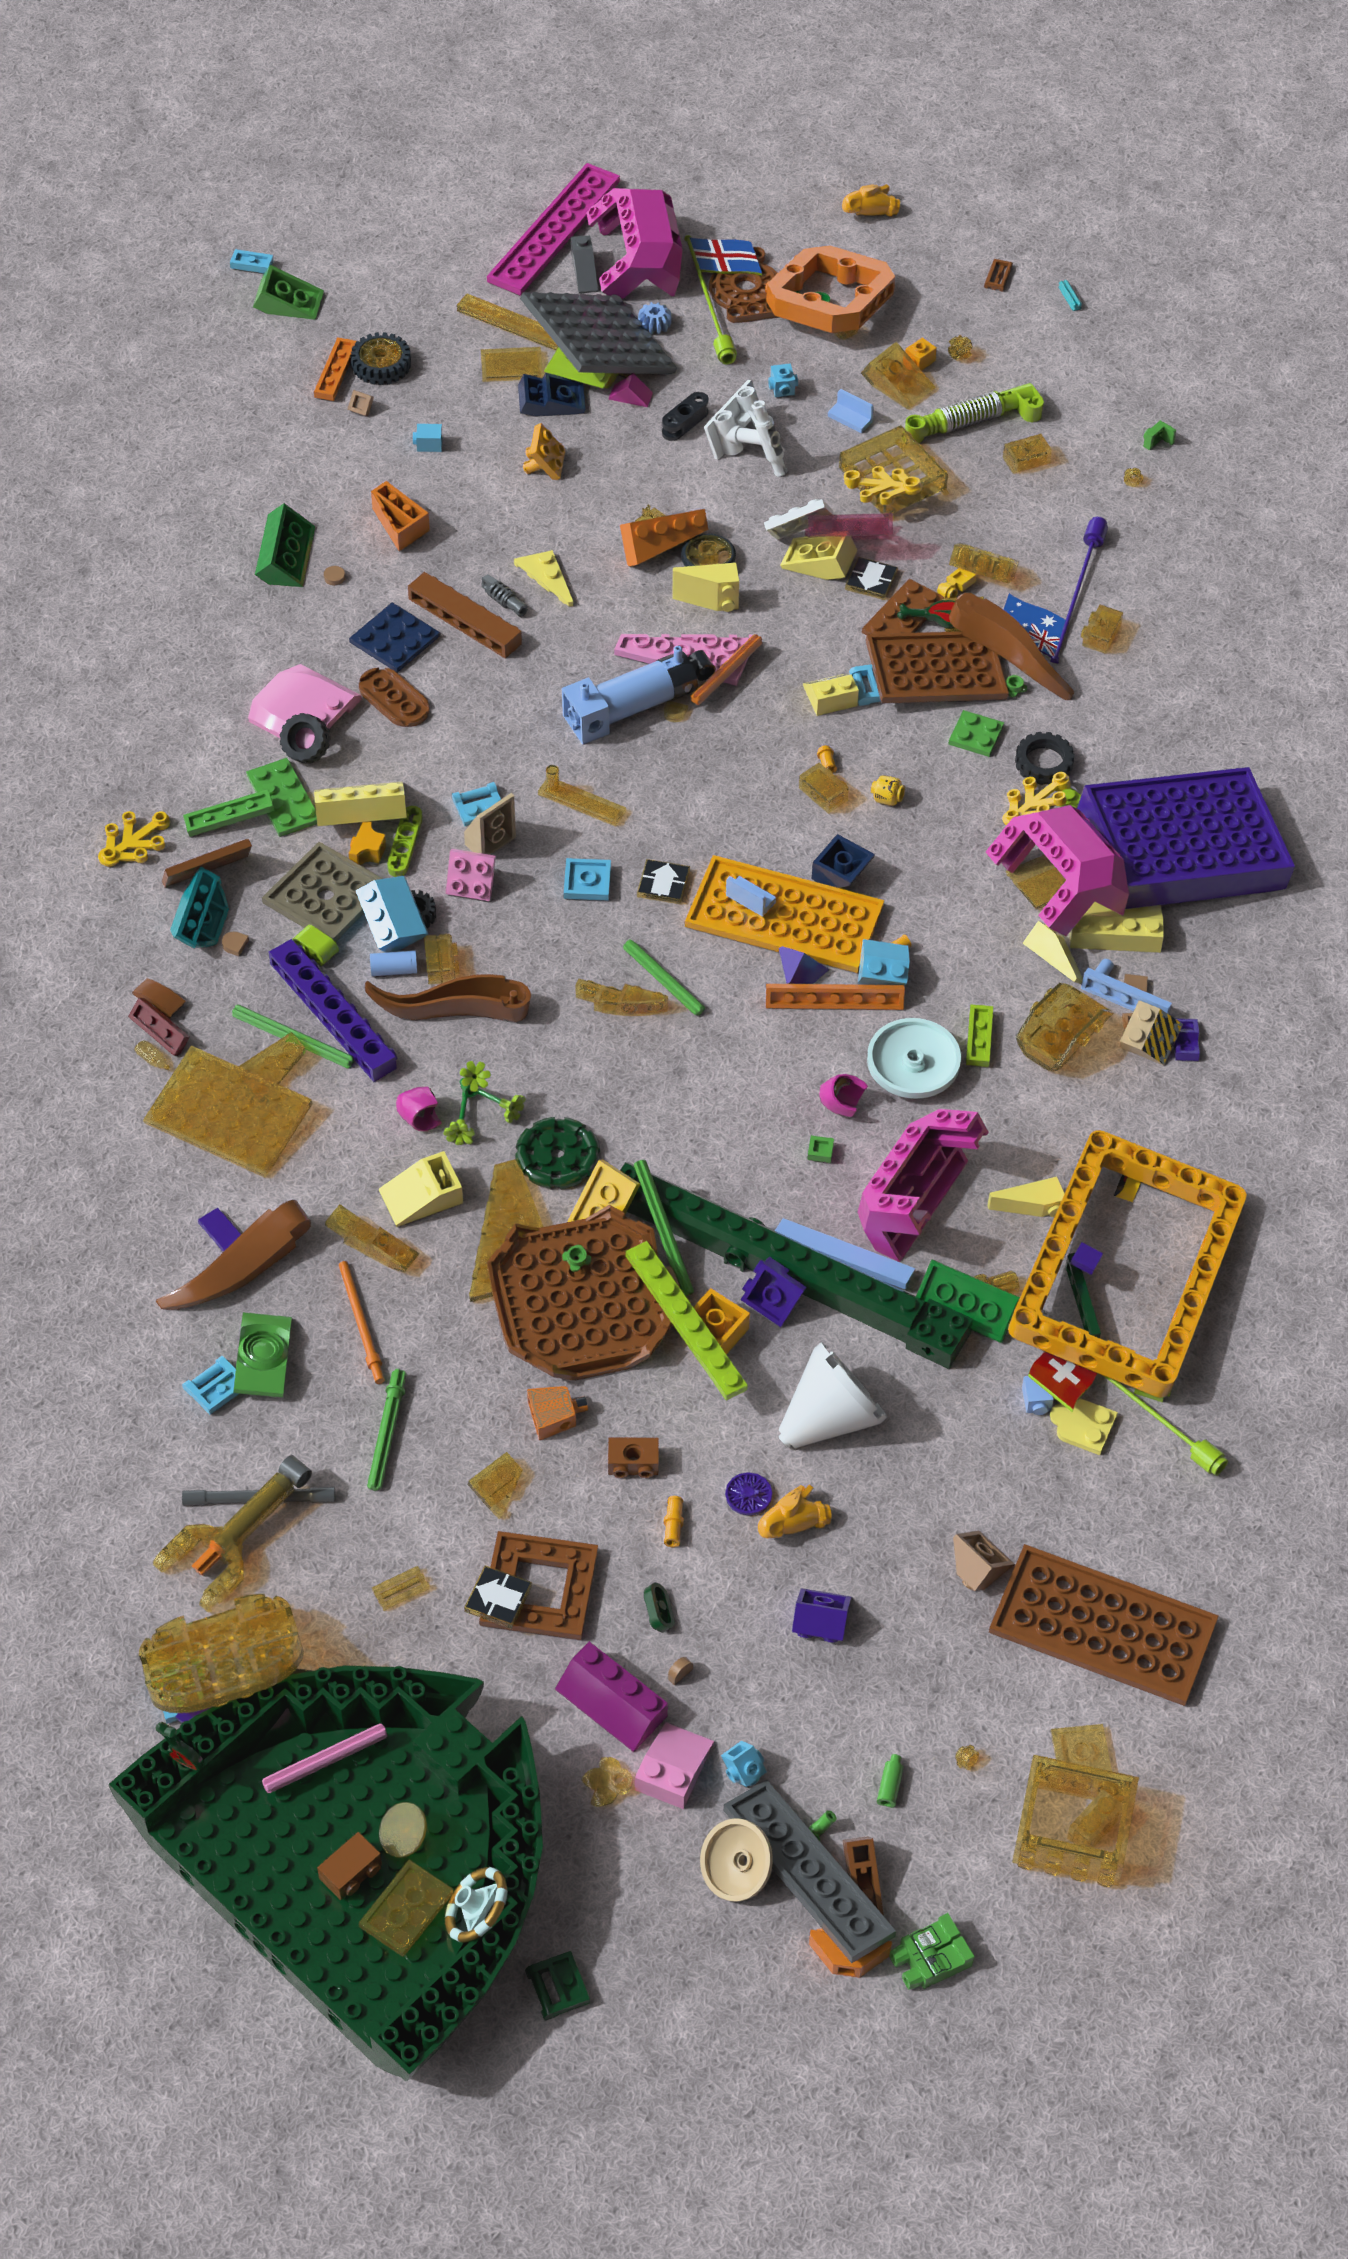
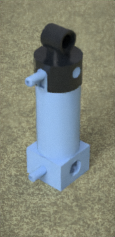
M675 646L673 654L596 686L588 677L563 687V717L583 745L609 735V724L696 691L698 688L697 679L699 681L707 680L715 673L716 668L704 651H695L688 657L682 651L681 646Z

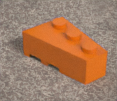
M385 481L371 491L372 509L399 552L430 531L429 513L389 482Z

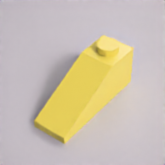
M1038 921L1023 944L1072 981L1082 984L1083 977L1064 937L1050 929L1045 923Z
M1053 1177L989 1193L987 1206L989 1210L1039 1217L1048 1215L1055 1217L1064 1192L1058 1178Z

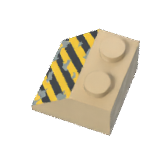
M1139 1000L1120 1040L1121 1048L1165 1065L1183 1024L1162 1009Z

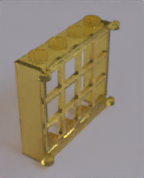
M901 425L840 452V470L843 473L856 470L860 473V478H867L865 476L871 474L872 469L876 466L884 468L890 464H893L896 468L903 469L908 477H911L908 473L918 468L926 475L920 479L922 490L916 495L902 494L892 498L893 501L889 505L880 503L881 493L872 496L873 500L871 503L890 521L894 520L892 513L940 491L944 496L949 494L947 491L948 474L946 470L941 468L934 457L930 456L923 446L912 437L911 433L906 431ZM895 445L899 446L904 453L892 457L887 449ZM881 452L888 460L877 465L870 457ZM909 457L915 465L904 469L897 461ZM866 460L872 467L860 472L854 464ZM859 485L857 488L862 491L874 487Z

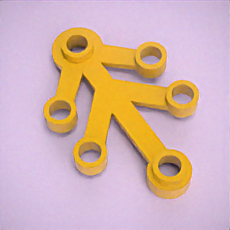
M876 466L872 469L874 479L860 478V473L856 470L844 473V484L849 489H855L859 485L874 487L860 492V501L863 503L871 502L873 500L872 496L881 493L880 503L889 505L894 497L905 493L916 495L922 490L920 479L908 477L901 468H896L892 471V478L885 472L882 466Z
M1064 772L1056 773L1053 776L1052 783L1037 795H1035V789L1037 788L1036 779L1034 777L1025 778L1023 780L1025 804L1018 809V802L1021 800L1020 791L1018 789L1010 790L1007 793L1010 806L1009 810L1002 817L1003 823L1007 825L1013 817L1049 810V806L1064 805L1067 799L1062 791L1071 787L1069 776ZM1054 791H1057L1056 793L1053 794L1052 798H1047V799H1045V798L1048 797L1051 793H1053Z
M131 811L123 813L124 830L122 842L115 847V840L119 835L118 826L114 823L107 824L105 826L107 836L106 848L99 852L98 859L102 865L107 867L115 866L119 861L146 862L148 859L146 849L163 850L165 841L162 836H154L151 840L142 839L154 830L167 829L170 826L169 816L162 811L156 812L150 823L133 834V825L136 823L135 813ZM128 849H136L134 853L125 852Z

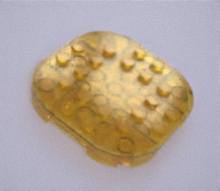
M265 1594L246 1595L234 1599L236 1608L190 1623H186L183 1615L155 1629L156 1633L153 1634L152 1640L145 1638L139 1649L145 1684L152 1704L156 1708L169 1713L195 1712L213 1706H222L228 1701L237 1698L249 1697L253 1693L267 1689L287 1678L297 1669L304 1656L303 1646L289 1603L280 1596H275L272 1600L270 1597H265Z

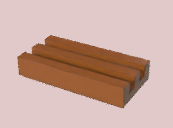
M994 259L984 288L988 289L990 287L992 290L999 289V291L1003 292L1013 267V262ZM998 264L1000 265V267L996 275L995 281L991 282L995 268ZM1004 266H1007L1002 282L998 284Z

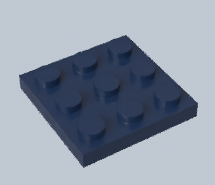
M391 602L349 638V642L398 673L440 637V632Z

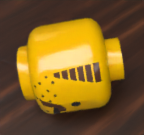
M881 775L877 781H873L871 793L874 794V800L877 803L894 806L903 800L905 786L902 785V781L899 778Z

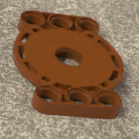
M753 247L756 255L761 256L757 260L762 276L747 273H713L710 277L709 293L718 305L727 309V319L732 323L778 317L770 310L766 302L767 293L765 292L767 282L774 278L778 272L763 263L765 261V251L760 247ZM742 281H749L755 287L744 290L738 288L737 284ZM712 288H716L715 294L712 291ZM752 310H757V311H759V313L754 314V313H751L750 311H752ZM738 313L740 316H732L731 314Z

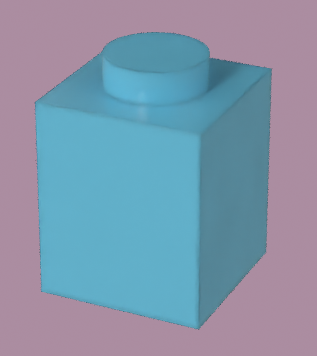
M417 424V432H413V445H417V452H442V424Z

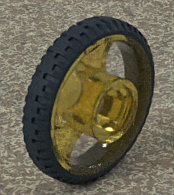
M705 533L689 539L684 544L681 558L685 567L719 564V553L727 551L728 559L723 564L735 563L736 551L732 543L725 537ZM698 558L699 565L695 564L691 559Z

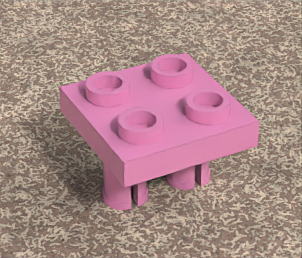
M451 849L446 894L490 901L496 856Z

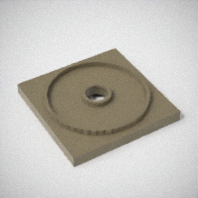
M318 842L262 897V902L303 928L307 925H312L337 942L364 914L356 890L374 880L382 878L323 843ZM328 890L334 893V896L328 900L318 897L322 891Z

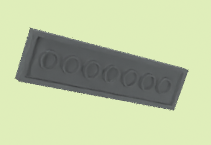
M768 1780L724 1804L723 1811L730 1819L748 1820L763 1830L772 1849V1869L851 1963L895 1938L896 1930Z

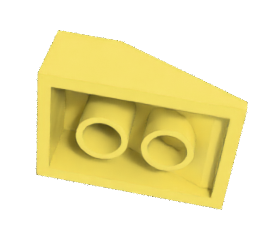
M849 531L793 538L780 566L782 569L825 580L841 579L846 577L857 553V548Z
M736 563L673 568V599L715 611L730 612L737 610L739 606V577Z

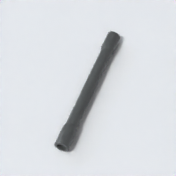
M335 1487L288 1489L276 1502H335ZM183 1490L182 1505L254 1503L266 1490Z

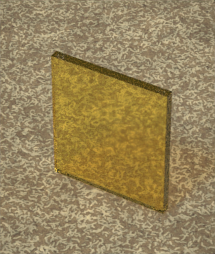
M1045 855L1019 865L1013 873L1008 870L1006 871V875L1036 910L1046 906L1066 881Z

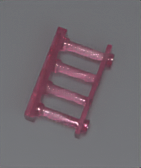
M893 514L808 515V528L805 529V537L851 536L852 540L889 539V535H893Z

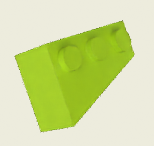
M559 347L544 370L546 373L606 389L612 386L619 374L578 372Z

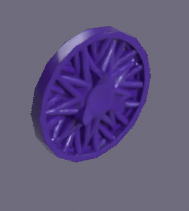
M746 1472L736 1475L729 1481L726 1486L725 1497L727 1504L732 1510L742 1515L751 1516L767 1509L771 1503L772 1489L764 1477L756 1473Z

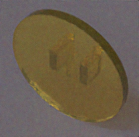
M408 1802L396 1804L387 1811L380 1825L379 1837L383 1849L388 1854L395 1857H406L413 1854L420 1847L425 1838L427 1828L423 1811L418 1806Z

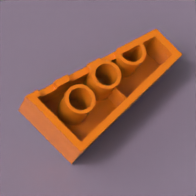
M705 509L621 524L620 530L627 565H638L709 530Z

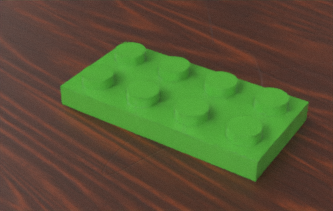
M288 758L246 771L247 777L256 793L269 790L275 811L267 813L279 837L317 824L316 810Z

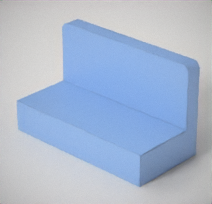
M840 389L837 395V403L828 411V417L862 433L873 422L874 406Z
M729 876L726 880V896L762 917L776 903L775 896L741 876L737 879Z

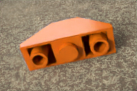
M822 1928L817 1930L810 1929L809 1945L832 1974L860 1978L889 1957L892 1941L886 1942L853 1963L848 1960Z

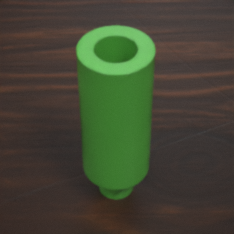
M892 1754L890 1761L885 1762L876 1801L878 1805L891 1808L896 1805L904 1766L901 1764L902 1757L900 1755Z

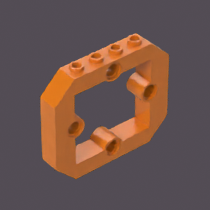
M831 245L805 248L798 255H795L774 278L767 282L765 292L767 293L766 302L775 316L826 332L836 333L859 330L894 294L895 275L887 262ZM816 270L837 276V281L841 284H853L854 282L863 284L856 287L855 298L846 307L822 301L821 295L815 292L804 294L795 292L803 288V283Z

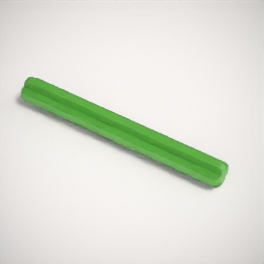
M630 939L627 940L623 945V949L694 1015L699 1016L704 1012L705 1007L639 945Z

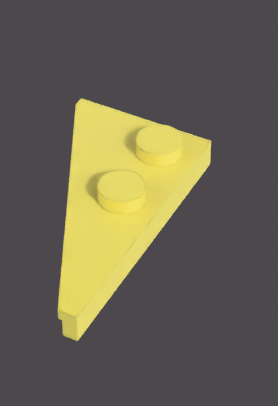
M553 550L514 559L516 567H520L527 572L530 578L535 579L548 592L554 593L562 603L567 604L569 607L573 606L572 597Z

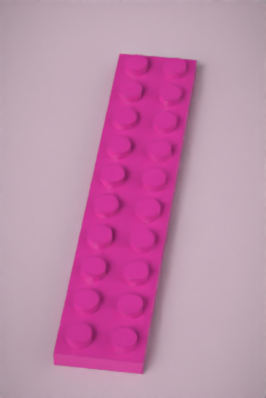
M586 163L487 275V282L521 296L588 219L586 212L590 207L594 206L605 194H608L618 185L620 175Z

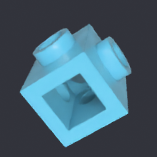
M791 363L771 366L768 385L770 390L773 389L775 397L795 395V387L798 386V376L793 373Z
M740 1741L721 1755L728 1768L726 1769V1774L733 1783H739L745 1787L756 1784L760 1777L767 1773L763 1765L764 1758L753 1745Z

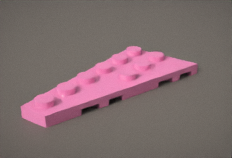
M621 634L614 649V655L651 664L660 658L673 654L675 646H681L682 651L688 657L695 651H704L714 664L716 672L749 638H737V635H729V638L717 637L713 634H681V637H670V634H661V637H649L647 634ZM748 658L724 683L737 686Z

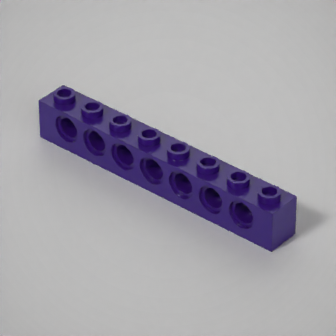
M290 939L269 951L270 965L348 1054L354 1057L355 1062L373 1082L397 1069L396 1060L398 1058L395 1051L384 1044L381 1035L371 1029L366 1018L360 1017L356 1007L345 1000L342 991L332 985L327 974L321 973L317 963L306 956V952L301 945H297Z

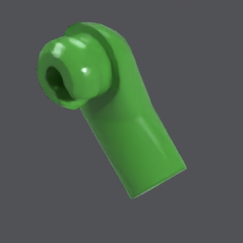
M827 1810L809 1827L810 1831L819 1841V1836L836 1821V1815L832 1811Z

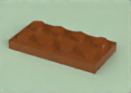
M909 578L862 628V633L865 635L915 633L927 619L907 617L900 620L897 617L898 612H900L899 606L903 603L908 608L926 609L931 604L944 600V597Z

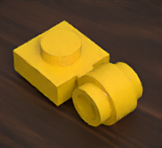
M959 567L946 577L947 582L941 583L938 586L937 593L942 595L944 600H955L958 590L963 592L976 582V574Z

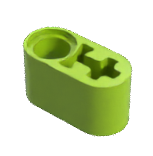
M307 925L292 939L297 945L303 947L307 957L313 959L320 966H323L339 951L338 945L332 938L312 925Z

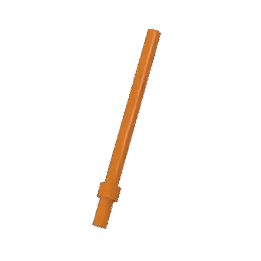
M342 1261L339 1263V1269L367 1355L365 1360L368 1369L372 1371L375 1383L382 1384L385 1381L381 1370L382 1361L380 1355L376 1353L348 1262Z

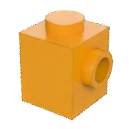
M922 337L905 349L904 362L910 369L913 368L920 372L936 361L937 347Z

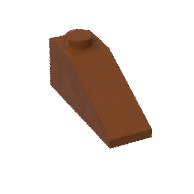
M866 1836L842 1840L847 1874L884 1916L873 1838Z

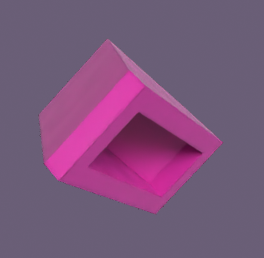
M633 373L614 384L609 400L648 407L653 392Z

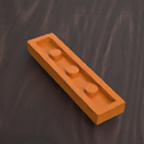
M337 337L315 387L314 398L334 401L350 365L352 347L355 346L356 340Z

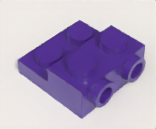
M768 1257L765 1261L762 1259L753 1270L756 1273L754 1279L749 1278L743 1286L742 1290L745 1293L741 1301L781 1327L807 1287L787 1274L789 1269Z

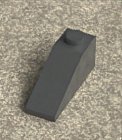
M590 235L571 237V256L578 293L598 292Z

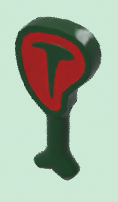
M938 601L926 609L908 608L902 603L899 606L900 612H898L897 617L900 620L907 617H922L929 621H936L946 629H955L949 619L955 601Z
M159 1722L155 1728L169 1743L167 1754L179 1764L194 1771H200L205 1763L204 1759L193 1748L177 1737L176 1728L164 1722Z

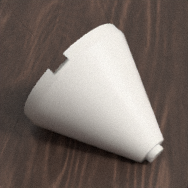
M823 1342L813 1349L779 1428L781 1435L778 1437L788 1448L791 1445L794 1448L872 1427L881 1424L887 1418L886 1413L878 1403H875L866 1388L833 1352L829 1353L826 1350L827 1346Z

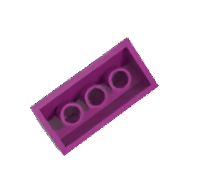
M590 1641L571 1659L555 1687L558 1693L632 1752L668 1717V1703Z

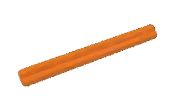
M757 634L752 635L691 695V701L696 705H700L762 644V637Z

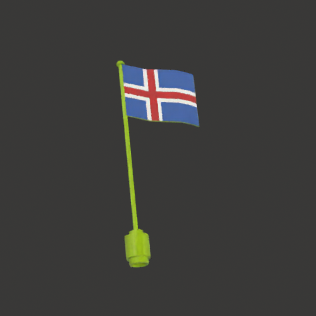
M686 235L684 240L688 243L718 333V337L713 342L717 358L722 364H732L737 356L733 339L729 335H722L701 272L719 274L747 273L762 276L756 254L750 241L736 239L708 240L692 238L690 235Z

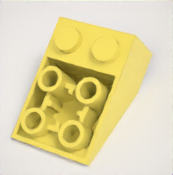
M444 1151L419 1160L379 1188V1192L396 1227L463 1204L462 1186Z

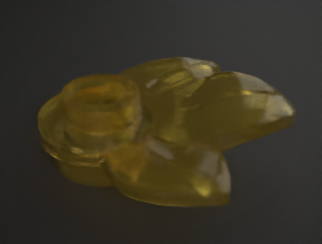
M603 1757L600 1759L599 1768L588 1770L582 1776L581 1781L585 1786L594 1790L591 1805L601 1807L612 1804L618 1794L623 1795L629 1792L632 1788L633 1777L627 1769L621 1767L617 1759ZM623 1777L620 1783H615L618 1778Z

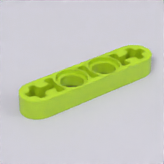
M418 806L406 807L407 818H400L387 862L388 872L391 876H404L408 871L423 819L422 810ZM416 814L413 817L412 823H410L409 816ZM407 830L413 832L411 836L402 835ZM405 847L408 849V851L405 853H399L397 852V849ZM399 859L401 861V866H399L398 869H395L394 867L397 866V862Z

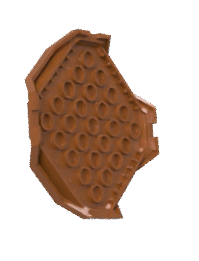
M611 1205L606 1206L586 1219L541 1228L514 1224L506 1235L504 1243L499 1249H496L487 1262L493 1300L503 1339L509 1353L554 1378L574 1381L628 1370L650 1358L671 1327L672 1322L626 1258V1251L647 1241L658 1256L654 1229L639 1220L637 1222L625 1216L624 1212ZM581 1245L586 1250L587 1255L591 1256V1263L583 1265L579 1271L574 1272L570 1269L568 1262L562 1259V1255L564 1252H568L572 1246Z

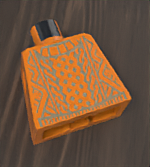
M566 1386L527 1389L528 1404L539 1440L576 1427V1413L588 1411L585 1396L571 1399L568 1387Z

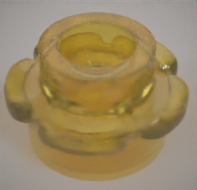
M1128 468L1124 472V482L1127 486L1136 487L1139 483L1143 482L1144 476L1138 468Z
M973 1745L959 1748L955 1755L957 1766L971 1770L978 1762L979 1752L975 1750Z

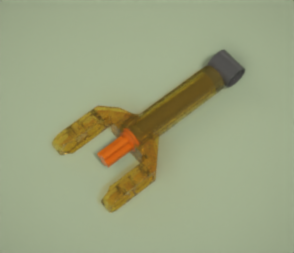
M294 1455L284 1459L279 1466V1473H276L224 1526L213 1527L206 1524L186 1525L155 1557L153 1566L163 1573L177 1560L181 1561L201 1541L208 1550L192 1565V1568L199 1575L203 1576L219 1559L228 1566L203 1591L199 1605L207 1612H211V1608L217 1602L220 1604L244 1581L242 1543L295 1490L294 1486L301 1488L311 1478L312 1470Z

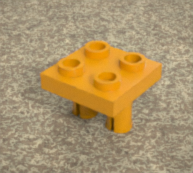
M540 423L534 427L531 446L526 448V455L530 460L523 463V469L527 474L543 469L552 480H558L561 478L565 448L552 435L551 431Z

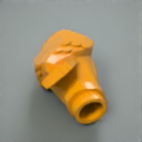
M871 184L862 186L859 190L846 195L842 202V209L846 213H856V215L875 216L886 214L891 217L898 214L900 200L895 199L894 196L887 195L890 190L887 184L883 186Z
M810 1484L806 1488L800 1485L781 1498L774 1507L763 1515L758 1523V1532L763 1538L768 1539L798 1533L814 1526L819 1529L831 1523L832 1514L830 1506L822 1504L821 1501L811 1502L806 1500L814 1487Z

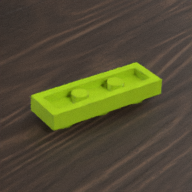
M970 1004L966 1065L989 1067L993 1006Z

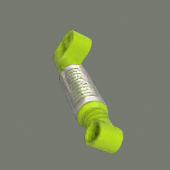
M1031 383L1002 392L992 391L976 398H969L964 400V402L960 401V403L957 402L956 404L953 403L952 405L938 408L934 413L924 415L923 417L920 415L908 416L905 421L904 438L911 444H918L926 436L939 432L945 434L968 425H975L984 420L987 421L988 419L1000 417L1004 412L1016 409L1025 421L1037 422L1042 417L1044 400Z

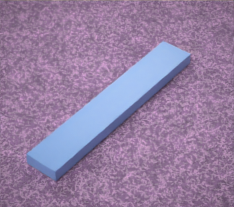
M784 1218L775 1229V1231L902 1289H906L915 1273V1268Z

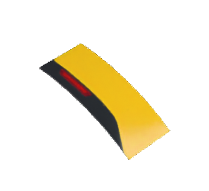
M1122 1175L1114 1196L1133 1202L1141 1182Z

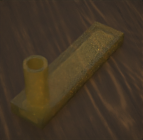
M556 765L546 767V780L538 790L539 796L615 827L626 813V807L559 780V768Z

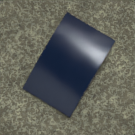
M545 373L543 378L527 374L522 375L518 384L520 414L556 416L577 415L585 412L582 382Z

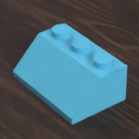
M405 876L374 880L356 890L377 946L383 952H398L429 935Z

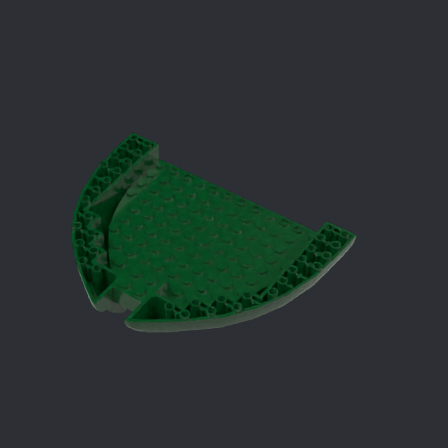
M343 1665L332 1668L321 1667L315 1671L292 1674L244 1690L194 1716L189 1721L183 1722L176 1730L177 1737L193 1748L204 1759L205 1763L200 1771H194L174 1761L167 1754L169 1743L166 1739H163L108 1784L116 1802L122 1807L138 1832L159 1857L376 2067L401 2077L404 2081H408L443 2046L488 1993L518 1942L534 1896L543 1849L540 1790L526 1721L521 1716L492 1743L466 1719L469 1711L475 1706L482 1693L484 1681L473 1677L404 1668L402 1666ZM377 1724H382L387 1732L385 1739L276 1791L266 1792L262 1783L263 1778ZM359 1832L380 1853L382 1865L378 1873L372 1878L367 1877L353 1895H347L344 1899L340 1900L319 1879L317 1867ZM492 1867L501 1871L506 1879L508 1892L504 1908L492 1928L483 1936L470 1942H458L452 1939L446 1929L445 1914L449 1900L460 1882L470 1873L481 1868ZM483 1878L471 1888L477 1890L496 1884V1882L490 1878ZM493 1905L491 1906V1908H490L489 1912L487 1913L486 1917H487L488 1914L490 1913V1911H491ZM458 1906L455 1919L456 1927L467 1932L468 1928L462 1908Z

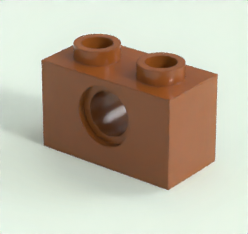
M608 1437V1475H614L617 1478H625L628 1475L650 1478L653 1475H658L659 1438Z

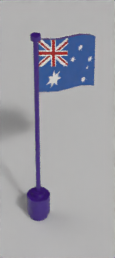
M1093 517L1088 522L1083 541L1089 546L1066 619L1047 609L1024 602L1010 593L1008 594L1003 610L1021 624L1029 633L1039 651L1051 657L1050 662L1059 663L1060 658L1058 656L1093 548L1101 547L1104 543L1108 525L1107 521L1102 517Z

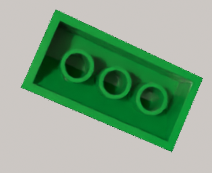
M285 503L270 512L267 516L255 575L268 585L303 587L315 525Z

